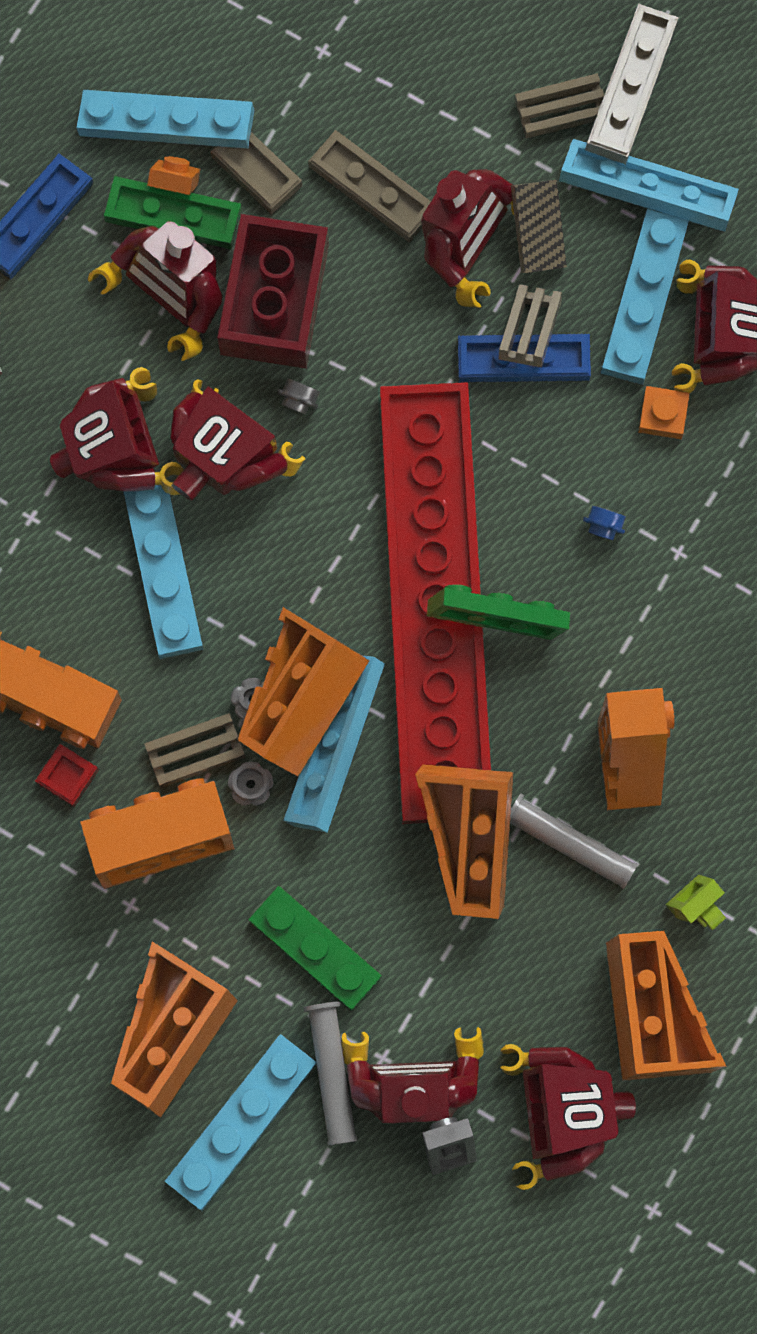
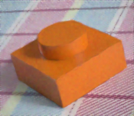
M164 157V161L158 160L150 168L147 186L190 195L198 186L201 169L190 167V162L183 158Z
M646 386L638 433L682 440L690 393Z

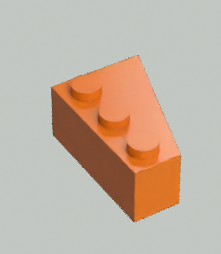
M283 607L278 619L284 623L276 648L269 646L265 660L270 662V666L263 686L255 687L238 740L263 758L299 776L370 660Z
M0 639V713H3L5 708L21 714L19 720L34 729L44 731L45 727L49 726L62 732L60 738L75 747L85 749L86 745L89 744L99 748L122 701L118 690L68 665L62 667L39 657L41 652L30 646L23 650Z
M663 688L606 693L597 725L607 810L660 806L667 738H670V729H674L675 725L672 701H664Z
M422 764L415 775L418 786L422 791L428 814L427 820L439 856L438 862L452 915L499 919L505 902L513 772Z
M665 932L619 934L608 941L606 949L622 1081L712 1073L726 1067L721 1053H717L707 1032L705 1018L702 1012H698L687 988L689 984Z
M152 942L148 953L150 959L143 983L139 984L136 998L138 1000L131 1025L127 1026L111 1084L157 1116L162 1117L238 1000L228 989Z

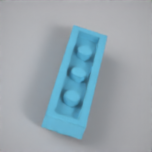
M83 90L76 128L79 136L248 149L254 107L253 103L249 101Z
M576 139L572 140L561 170L560 182L720 231H726L739 189L629 156L627 163L623 164L585 151L586 142Z
M647 209L601 374L644 384L687 230L688 220Z
M155 485L154 490L124 491L159 658L163 659L203 650L170 494H167L161 485Z
M363 656L370 660L298 776L283 820L294 827L328 833L385 664L375 657Z
M280 1034L165 1182L203 1211L317 1065L316 1061Z

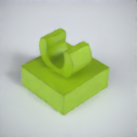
M699 874L665 904L677 919L688 923L697 920L702 927L708 926L711 930H714L726 919L724 914L714 904L725 892L714 879Z

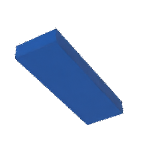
M58 154L0 221V272L10 280L94 184L93 179L61 154Z
M552 334L542 368L499 360V348L503 335L458 336L459 382L590 381V334ZM522 335L515 336L511 351L517 352ZM532 335L527 354L534 355L540 335Z

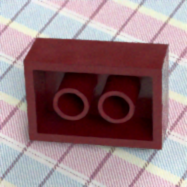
M241 214L218 333L220 355L307 369L329 249L328 227Z

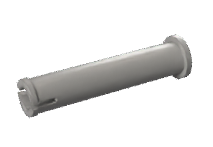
M520 793L511 808L510 824L604 878L618 884L622 889L626 887L638 865L637 863L627 860L618 853L523 800L525 795Z
M340 1002L303 1007L304 1012H309L328 1146L358 1141L355 1135L336 1008L340 1007Z

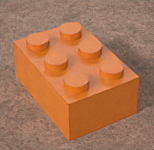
M203 778L193 779L180 784L177 787L179 792L162 797L160 792H152L135 798L133 800L134 805L116 810L115 806H106L90 812V819L80 823L95 874L103 888L113 887L235 849L215 782L205 783Z

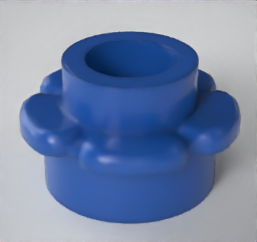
M592 506L589 517H583L584 522L591 524L588 533L609 540H614L616 533H625L622 527L626 516Z

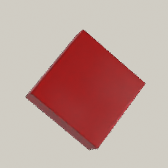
M59 744L35 782L51 794L75 807L99 769Z

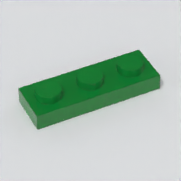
M114 176L104 213L105 222L135 229L155 226L159 229L166 222L172 221L178 226L189 228L198 243L232 250L242 211L241 203L195 193L190 195L147 186L148 183Z
M447 585L428 599V617L552 640L569 630L570 612L557 610L555 605L550 602L532 601L526 604L513 601V596L505 593H490L485 596L471 593L472 589L464 585Z
M280 886L272 892L248 919L249 923L351 1012L382 978L379 972Z

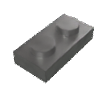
M455 1117L445 1118L433 1123L429 1131L422 1132L432 1175L477 1161L474 1136L468 1118L457 1121Z

